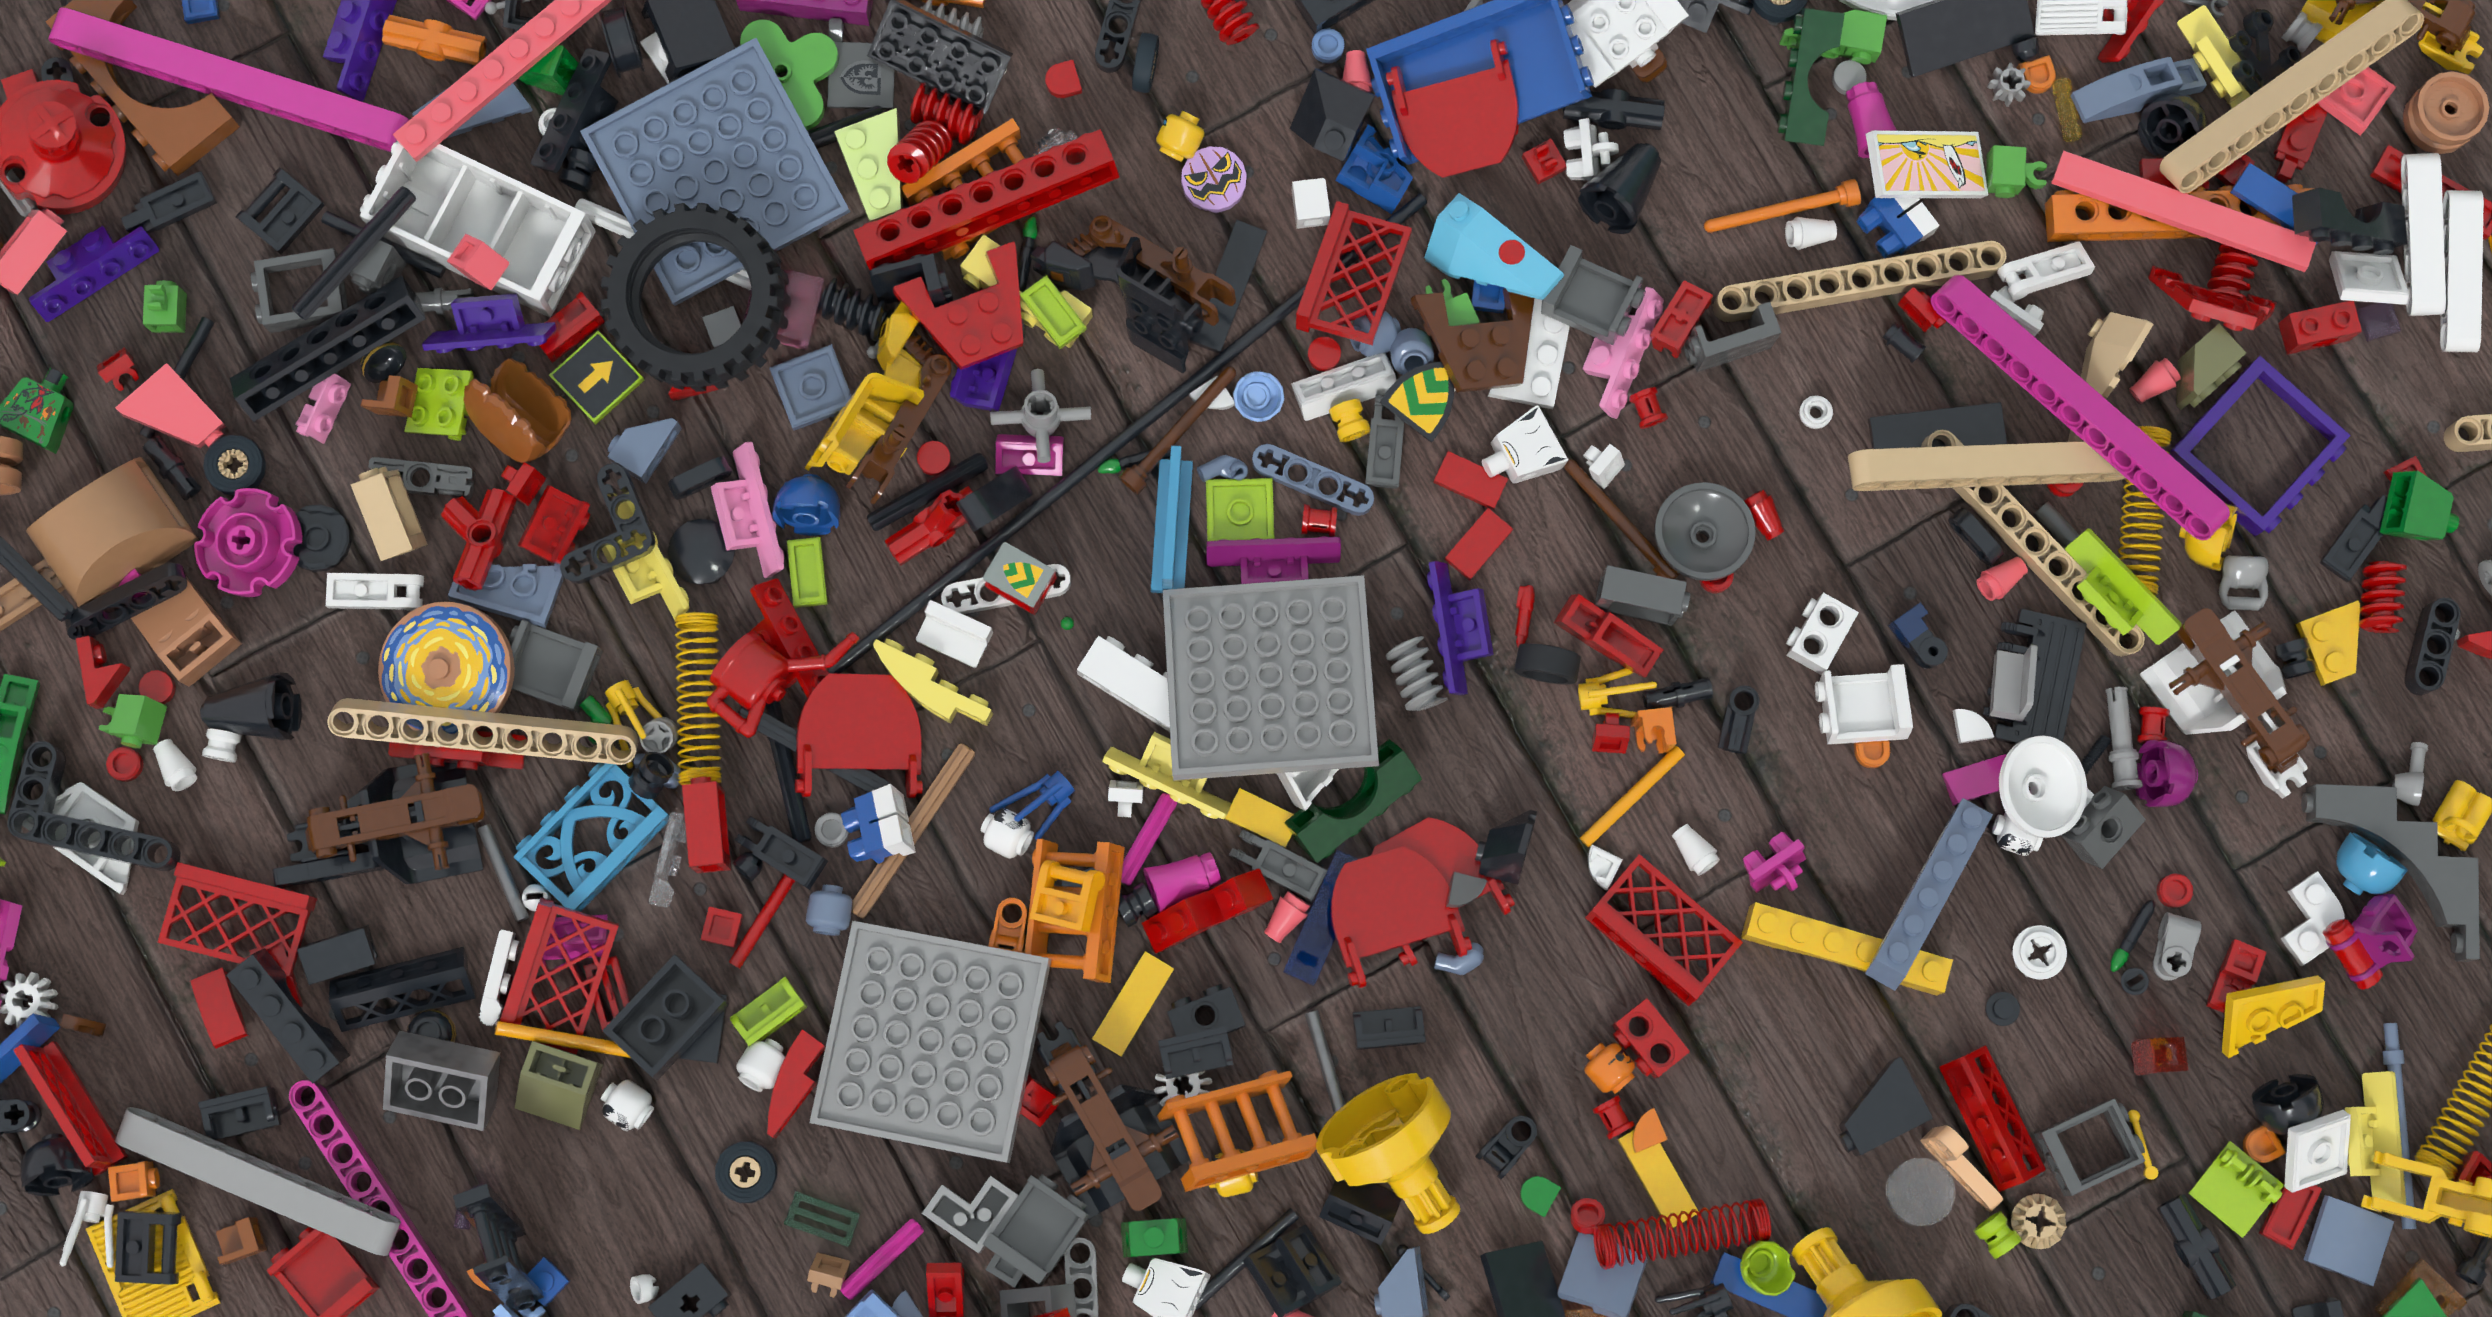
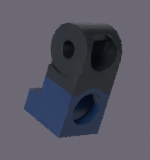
M1920 602L1889 624L1888 627L1918 666L1924 669H1932L1945 661L1948 655V648L1942 639L1934 637L1921 619L1928 612Z

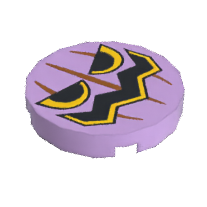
M1209 146L1197 150L1193 158L1187 159L1182 169L1181 186L1185 197L1194 207L1200 210L1219 213L1231 209L1241 200L1246 189L1247 174L1243 162L1235 153L1223 147Z

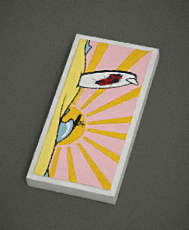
M1872 130L1866 134L1876 198H1983L1988 196L1978 132Z

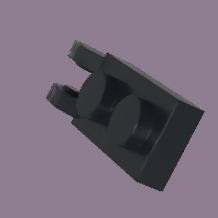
M750 816L746 823L755 831L763 833L762 839L756 845L748 837L738 834L735 841L752 851V854L810 890L828 861L770 825L768 827Z

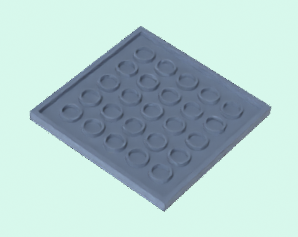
M757 38L744 43L580 131L634 233L637 232L633 226L634 223L641 219L648 224L655 219L652 212L660 208L666 213H671L675 211L674 204L685 203L689 208H697V203H706L714 210H719L722 207L729 210L734 216L742 217L777 252L850 213L845 200ZM693 242L680 246L665 255L654 267L674 306L745 269L740 260L730 251L721 246L706 242Z

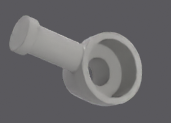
M2413 742L2410 747L2412 753L2409 772L2395 774L2392 787H2397V799L2410 805L2419 806L2424 784L2423 769L2428 745L2421 742Z

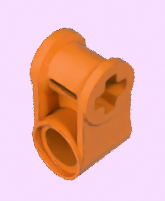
M1007 898L998 905L994 928L990 935L989 947L1023 953L1029 912L1027 906L1021 900ZM1011 904L1019 905L1022 910L1021 919L1015 923H1008L1003 917L1005 908ZM999 945L1014 947V949L1000 948Z

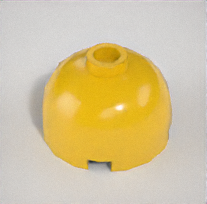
M2226 504L2230 511L2228 520L2208 540L2196 539L2182 526L2180 528L2179 537L2185 538V551L2188 557L2202 567L2216 571L2222 569L2225 558H2222L2221 554L2222 551L2225 552L2227 548H2230L2237 520L2235 512L2238 507Z

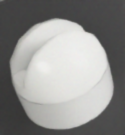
M531 884L524 889L522 902L527 909L535 912L540 899L527 900V895L543 893V898L551 900L550 892L543 885Z
M650 1274L634 1276L630 1280L631 1294L637 1304L648 1302L658 1294L659 1286L653 1287V1283L657 1280Z

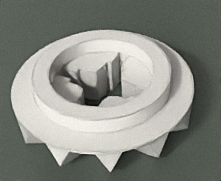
M2037 925L2024 929L2014 939L2011 954L2015 961V967L2025 977L2044 980L2055 976L2061 971L2066 962L2067 949L2059 933L2050 927ZM2033 944H2036L2038 948L2050 945L2047 952L2043 954L2044 962L2039 958L2034 960L2027 959L2034 952Z

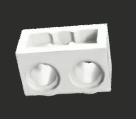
M1824 592L1817 600L1811 598L1802 613V616L1807 618L1802 628L1795 627L1786 642L1787 645L1791 646L1786 656L1822 675L1823 671L1828 669L1859 612ZM1820 611H1830L1835 617V624L1831 626L1825 625L1820 620ZM1805 639H1813L1818 643V654H1810L1805 650Z

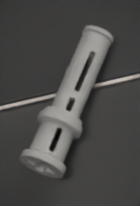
M2114 687V690L2113 688L2105 690L2113 749L2108 756L2109 762H2112L2114 782L2111 784V787L2119 791L2138 789L2143 786L2142 781L2138 780L2136 760L2139 759V753L2136 749H2133L2127 687Z

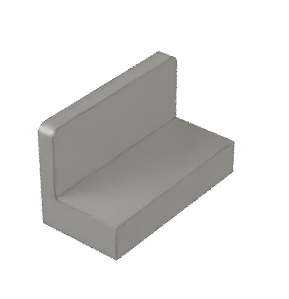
M2031 644L2024 655L1997 650L1994 655L1989 716L2023 722L2034 702L2037 645Z

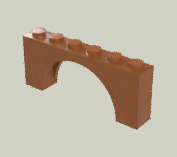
M72 0L63 8L72 9L122 25L137 6L132 0ZM57 13L45 21L51 29ZM70 51L74 55L69 59L70 62L82 75L88 71L94 78L89 84L103 99L106 96L111 98L115 103L112 108L123 123L129 120L134 125L135 129L131 133L143 147H146L148 144L152 146L156 153L151 157L164 172L170 168L177 176H180L240 127L212 93L195 103L182 107L158 108L148 106L132 99L122 91L117 82L113 64Z

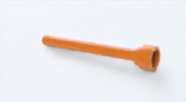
M1856 179L1842 181L1841 185L1836 186L1833 191L1709 219L1704 223V229L1712 233L1839 203L1840 206L1846 205V207L1861 204L1859 186Z

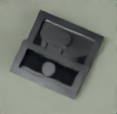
M1306 1224L1279 1237L1275 1243L1249 1255L1243 1261L1278 1317H1286L1342 1283Z

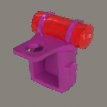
M2395 894L2374 896L2364 906L2362 913L2352 924L2347 919H2339L2329 924L2322 932L2326 938V944L2333 950L2343 965L2347 976L2361 990L2368 989L2379 982L2383 976L2382 967L2391 962L2412 961L2415 957L2409 947L2413 943L2414 936L2418 930Z

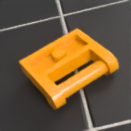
M1044 861L1040 868L1029 919L1090 932L1098 891L1103 888L1105 883L1103 872L1097 870L1086 872L1061 866L1057 861ZM1059 879L1081 884V894L1078 895L1053 889L1054 882Z

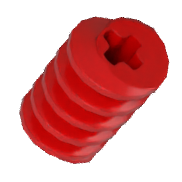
M1201 0L1202 7L1208 9V18L1214 20V30L1220 31V41L1227 42L1226 45H1233L1244 41L1260 27L1258 23L1248 25L1247 22L1253 18L1254 14L1253 12H1241L1248 5L1245 0L1236 2V0Z
M922 82L911 104V122L917 125L922 120L936 121L949 131L952 140L959 135V143L963 145L968 144L981 124L984 109L982 108L977 115H974V104L969 103L962 110V99L957 98L951 105L949 104V93H945L939 100L937 99L938 89L935 87L927 95L925 94L926 84Z
M926 120L920 122L890 149L887 156V165L890 172L903 183H916L919 178L926 175L928 171L950 152L952 137L949 131L936 121Z
M2221 243L2219 245L2220 254L2215 258L2217 266H2214L2211 270L2213 278L2208 281L2207 288L2225 295L2247 300V297L2239 292L2249 291L2251 285L2243 281V279H2253L2255 277L2254 272L2247 269V267H2257L2259 262L2251 257L2254 254Z
M2389 561L2370 562V566L2363 568V575L2369 579L2362 582V588L2368 592L2361 595V601L2367 605L2360 608V614L2366 618L2359 621V627L2368 632L2375 633L2400 632V630L2393 628V624L2403 622V618L2394 615V611L2404 609V605L2395 602V598L2405 596V591L2396 589V585L2406 583V578L2396 574L2398 571L2407 570V565Z

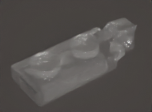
M673 811L670 813L648 901L651 905L669 908L675 895L669 881L671 875L677 877L682 859L681 856H676L679 842L686 843L687 840L684 814Z

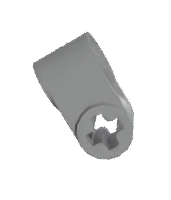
M2168 912L2164 914L2158 931V943L2152 967L2158 978L2171 981L2186 975L2190 971L2195 947L2201 933L2200 921ZM2171 957L2173 958L2172 963L2177 965V968L2172 970V964L2167 962V959Z

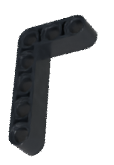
M46 741L35 742L28 748L7 822L8 829L13 836L28 842L159 871H170L176 867L177 862H180L181 852L179 847L175 843L161 837L52 814L66 766L65 753L61 748ZM50 750L52 760L47 766L42 767L40 757L44 752ZM41 783L43 793L38 799L33 800L31 790L35 785ZM32 816L34 826L32 830L24 833L22 823L26 818ZM66 824V836L62 840L57 841L55 837L57 827ZM99 831L101 835L100 843L96 847L90 848L88 844L90 835L93 832ZM132 838L134 849L130 854L124 856L121 851L122 844L127 839ZM161 846H166L168 851L166 859L163 862L157 863L154 858L156 850Z

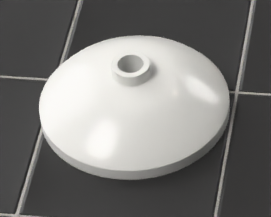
M2035 736L2018 742L2006 755L2000 770L1999 792L2008 817L2020 830L2034 837L2050 838L2066 833L2080 819L2087 799V781L2080 760L2069 746L2050 736Z

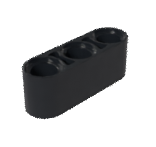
M1015 466L955 504L974 532L1032 496L1033 492L1018 467Z
M2443 597L2426 605L2420 613L2404 680L2406 688L2414 695L2422 696L2440 688L2444 683L2461 613L2459 605L2450 598ZM2436 608L2441 609L2445 613V622H2441L2436 618ZM2428 639L2433 640L2437 644V654H2433L2428 650ZM2420 671H2424L2429 675V686L2424 685L2420 681Z

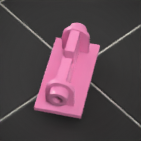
M333 374L313 386L308 398L316 401L315 406L305 404L298 421H296L298 426L296 432L306 437L310 436L324 444L347 397L351 383L337 374Z

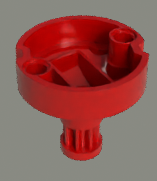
M46 80L21 88L0 107V181L17 200L32 199L37 203L40 211L49 209L56 215H66L82 212L94 207L106 199L115 189L122 177L126 164V142L118 116L108 102L100 95H93L91 97L84 95L80 92L78 84L74 82ZM98 113H104L110 117V121L106 126H95L91 123L92 117ZM13 168H20L25 172V176L19 182H11L6 178L7 173Z

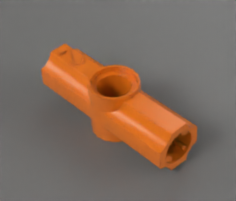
M389 15L383 26L382 42L385 45L415 51L426 59L445 61L446 58L477 65L485 58L486 37L454 30L450 25L437 20L426 19L424 22Z

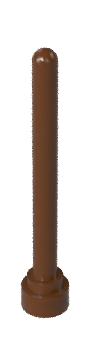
M1228 366L1218 375L1138 466L1134 464L1131 468L1127 467L1118 478L1126 487L1135 494H1140L1147 486L1148 473L1235 378L1236 370L1234 367Z
M1569 459L1564 465L1565 470L1655 567L1653 571L1657 574L1656 576L1670 579L1678 577L1680 573L1666 563L1656 548L1575 460Z

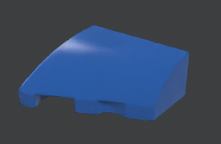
M1367 125L1335 181L1392 214L1413 177L1405 167L1396 161L1389 147L1386 149L1381 147L1373 136L1376 130L1372 126Z

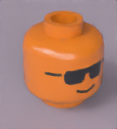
M1600 1043L1586 1055L1590 1061L1585 1065L1584 1072L1603 1093L1612 1091L1616 1094L1635 1077L1632 1073L1635 1069L1634 1061L1617 1043H1611L1607 1047Z

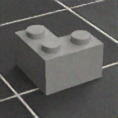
M992 1176L988 1178L971 1204L946 1186L941 1185L922 1214L981 1254L985 1248L982 1245L990 1233L994 1232L1019 1195Z

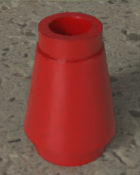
M1764 489L1743 500L1753 515L1755 527L1765 536L1767 541L1785 531L1772 495H1767Z

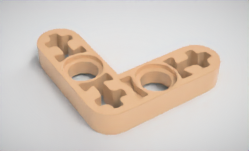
M1947 1125L1934 1127L1920 1140L1924 1147L1986 1210L1992 1212L2004 1200L1987 1179L1962 1155L1969 1146L1951 1127Z

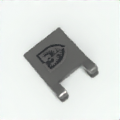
M831 18L829 20V37L837 47L839 62L835 71L828 76L827 107L869 109L879 105L882 109H894L895 70L867 56L872 43L843 42L844 24L842 19Z

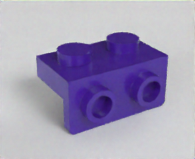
M1017 349L962 370L958 367L956 375L951 381L950 397L965 407L999 411Z

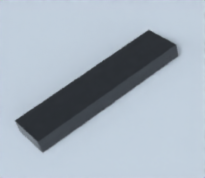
M1236 220L1215 274L1234 288L1236 303L1233 306H1228L1216 298H1211L1209 302L1217 308L1219 322L1212 326L1204 321L1200 332L1190 338V343L1216 353L1222 352L1266 239V230Z

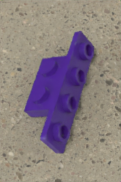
M341 0L323 57L331 62L344 63L337 84V90L349 98L361 102L364 101L383 44V26L388 16L392 15L397 0Z
M101 226L46 261L56 281L32 295L29 301L46 322H50L159 252V248L143 227L135 229L117 242H114L105 227Z
M517 293L456 298L451 303V308L458 330L433 332L422 343L424 351L436 350L437 353H447L455 348H466L468 351H475L492 345H497V348L501 349L512 347L518 343L538 346L547 342V339L556 330L555 322L525 324Z
M1432 561L1429 562L1430 571L1427 574V580L1435 600L1432 611L1440 632L1438 649L1444 658L1445 664L1443 681L1450 694L1465 695L1468 694L1463 661L1494 655L1484 591L1477 588L1452 594L1447 563Z

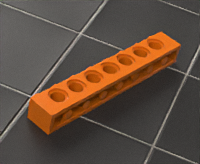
M2301 184L2286 185L2298 194L2314 189L2303 188ZM2223 186L2218 188L2217 191H2205L2204 187H2197L2195 190L2187 193L2241 212L2240 204L2246 205L2250 208L2252 217L2281 226L2231 194L2230 191L2233 186ZM2071 190L2057 191L2045 203L2047 242L2205 238L2082 194H2074V191ZM2108 208L2117 209L2121 214V219L2112 218L2109 215ZM2075 209L2085 210L2089 220L2079 219Z

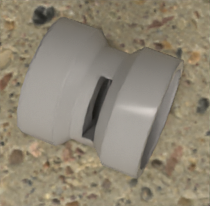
M659 717L653 719L642 727L646 733V738H640V743L647 752L664 753L677 743L679 739L677 731L679 729L673 720L669 718Z

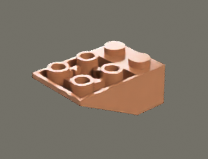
M188 578L187 587L184 591L131 618L162 662L179 682L188 687L242 645L241 641Z

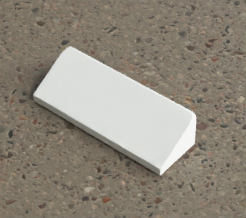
M1382 353L1293 382L1291 385L1305 421H1309L1329 414L1330 408L1351 399H1360V402L1375 398V395H1384L1396 382V375L1386 353Z

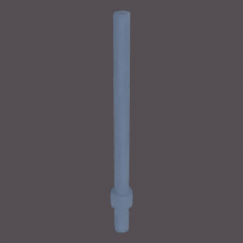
M2397 1023L2383 1024L2386 1051H2382L2383 1065H2387L2388 1071L2395 1072L2402 1158L2410 1160L2401 1064H2405L2404 1051L2400 1050ZM2404 1171L2406 1205L2415 1207L2412 1174ZM2401 1216L2402 1229H2417L2416 1220Z

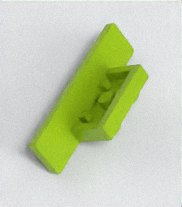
M2086 529L2066 546V552L2087 572L2077 585L2082 596L2088 603L2093 604L2105 616L2108 624L2117 629L2123 636L2137 624L2155 644L2160 645L2180 629L2182 623L2091 529Z

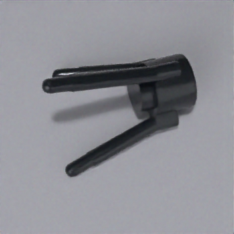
M1712 1283L1702 1288L1671 1293L1655 1298L1656 1303H1663L1699 1296V1299L1671 1308L1669 1310L1671 1315L1703 1306L1706 1315L1713 1313V1317H1728L1726 1311L1734 1309L1723 1283L1716 1286Z

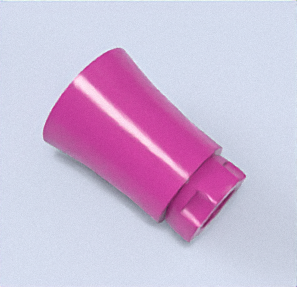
M1875 82L1859 83L1846 91L1847 107L1855 131L1858 156L1861 158H1869L1866 139L1868 132L1872 130L1897 131L1887 110L1883 95L1879 92Z
M1210 852L1199 857L1194 855L1172 863L1143 868L1148 890L1159 913L1183 899L1209 890V887L1218 885L1221 881L1219 870Z

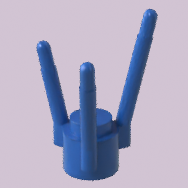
M1057 771L1051 777L1046 774L1038 782L991 806L989 811L994 813L1040 789L1041 795L1014 817V820L1019 822L1045 801L1051 806L1057 803L1034 836L1037 840L1042 838L1061 811L1071 803L1069 796L1075 790L1070 782Z

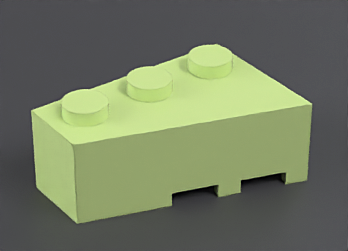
M897 108L834 131L869 222L877 221L893 214L899 209H903L902 182L892 175L887 165V156L890 149L900 141V123Z

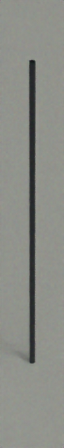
M1419 193L1386 219V221L1401 225L1428 202ZM1386 234V235L1380 237L1381 240H1383V239H1384L1386 236H1388L1389 234ZM1373 240L1360 246V249L1365 254L1377 243ZM1355 250L1341 255L1340 258L1345 268H1348L1359 259ZM1307 283L849 649L837 664L827 668V671L831 674H841L874 647L873 644L876 639L879 641L885 639L925 607L930 600L940 595L944 588L955 583L1096 470L1103 462L1111 458L1187 397L1189 393L1197 389L1298 308Z

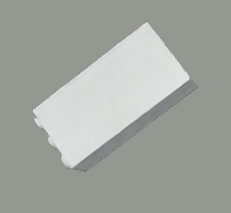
M398 141L393 143L391 148L392 156L387 166L383 165L379 169L375 180L377 184L372 194H367L363 199L364 203L360 207V217L367 224L400 187L408 188L416 196V201L383 236L384 238L433 260L466 278L468 277L448 263L447 260L465 234L477 238L509 262V266L492 290L501 295L517 293L520 304L551 318L596 232L587 214L441 144H438L416 162Z

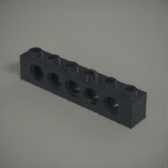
M401 275L231 377L230 382L234 399L251 420L255 422L365 356L370 351L425 320L426 317L420 299Z

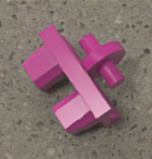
M1783 832L1769 841V848L1775 855L1767 861L1758 850L1751 852L1743 858L1744 866L1749 874L1750 886L1756 893L1769 884L1775 891L1784 885L1790 891H1794L1798 888L1794 878L1803 873L1802 868L1798 864L1806 860L1803 853L1805 847L1800 840L1797 839L1793 842Z

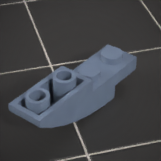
M2170 56L2139 64L2106 76L2074 91L2070 97L2082 122L2087 123L2139 112L2145 104L2152 103L2162 95L2171 93L2183 95L2200 93L2207 84L2194 58L2173 62Z

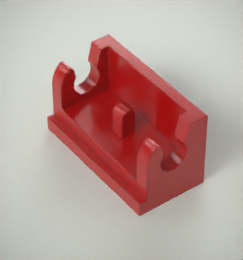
M1684 280L1650 334L1653 348L1662 352L1663 348H1666L1672 353L1671 355L1674 358H1678L1681 348L1704 311L1712 303L1713 295Z
M581 291L576 295V299L544 322H555L556 330L547 339V342L538 345L552 363L605 323L600 313Z

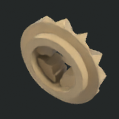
M2045 1194L2028 1195L2022 1198L2013 1209L2011 1215L2012 1230L2017 1231L2022 1238L2021 1243L2033 1249L2050 1248L2061 1240L2067 1228L2066 1212L2061 1208L2057 1200ZM2042 1208L2043 1218L2051 1222L2052 1225L2041 1227L2037 1236L2036 1224L2026 1220V1217L2038 1216Z

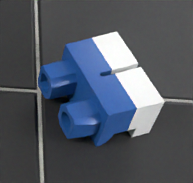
M1875 196L1869 202L1866 210L1858 217L1856 222L1866 234L1878 226L1884 232L1885 236L1875 244L1883 258L1890 257L1898 252L1900 255L1904 254L1920 241H1924L1932 236L1940 226L1922 202L1916 206L1920 200L1919 198H1876Z
M891 784L854 798L855 807L841 813L843 825L849 833L858 830L861 832L860 838L848 841L847 844L849 855L856 862L873 859L876 863L880 864L884 861L885 857L898 853L906 856L916 852L911 828L908 824L909 818L904 795Z

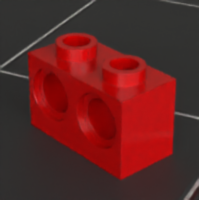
M1648 998L1642 1000L1612 1025L1616 1030L1612 1034L1624 1050L1627 1048L1632 1050L1637 1057L1634 1063L1646 1077L1650 1074L1654 1079L1660 1077L1690 1052ZM1632 1018H1639L1645 1023L1646 1031L1643 1036H1634L1630 1032L1629 1022ZM1654 1045H1661L1667 1051V1059L1662 1064L1654 1062L1651 1058L1650 1051Z

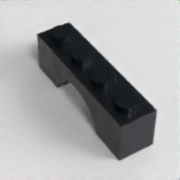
M2315 188L2292 195L2295 235L2309 237L2311 242L2330 241L2332 246L2349 245L2356 251L2369 249L2373 250L2375 255L2390 254L2394 252V248L2407 245L2405 207L2402 205L2383 201L2356 209L2354 217L2347 209L2341 192Z
M265 948L249 956L226 975L312 1084L350 1056L329 1028L315 1022L299 1006L288 988L285 972Z

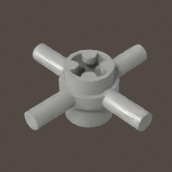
M1034 369L1031 371L1032 392L1026 397L1022 409L990 412L991 425L1022 423L1029 435L1036 438L1037 461L1039 463H1047L1051 460L1049 436L1055 432L1060 421L1091 420V407L1059 408L1054 395L1045 390L1044 370ZM1038 412H1043L1044 414H1043V415H1038L1037 413H1038Z

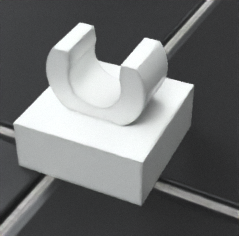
M1611 444L1603 452L1591 445L1583 455L1588 459L1586 463L1590 466L1589 471L1593 481L1603 489L1608 486L1625 466L1621 452Z
M1110 780L1108 801H1118L1117 817L1131 818L1132 803H1142L1144 786L1140 782Z

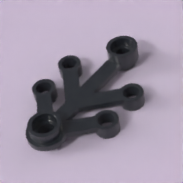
M2256 9L2246 15L2243 19L2245 31H2238L2229 38L2231 49L2243 59L2232 67V74L2238 82H2241L2250 95L2302 60L2300 51L2294 46H2289L2279 53V58L2271 65L2268 32L2274 24V18L2266 9ZM2251 37L2255 38L2257 57L2250 49L2252 45ZM2254 75L2260 82V87L2252 78Z

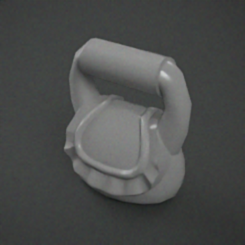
M2237 555L2225 557L2222 565L2223 578L2219 587L2222 605L2229 610L2258 611L2264 606L2268 598L2266 576L2269 568L2265 557ZM2230 588L2258 589L2260 596L2237 597L2227 596Z

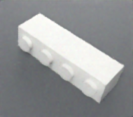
M1098 636L1077 668V674L1170 732L1167 672L1162 676L1151 669L1154 664L1139 654L1132 657L1123 651L1125 646L1116 639L1108 636L1105 640Z

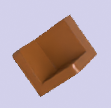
M389 375L388 381L380 382L377 400L362 399L361 407L378 415L412 418L418 385L401 376Z
M247 1217L235 1222V1225L216 1232L223 1256L218 1257L219 1264H230L267 1250L257 1217Z

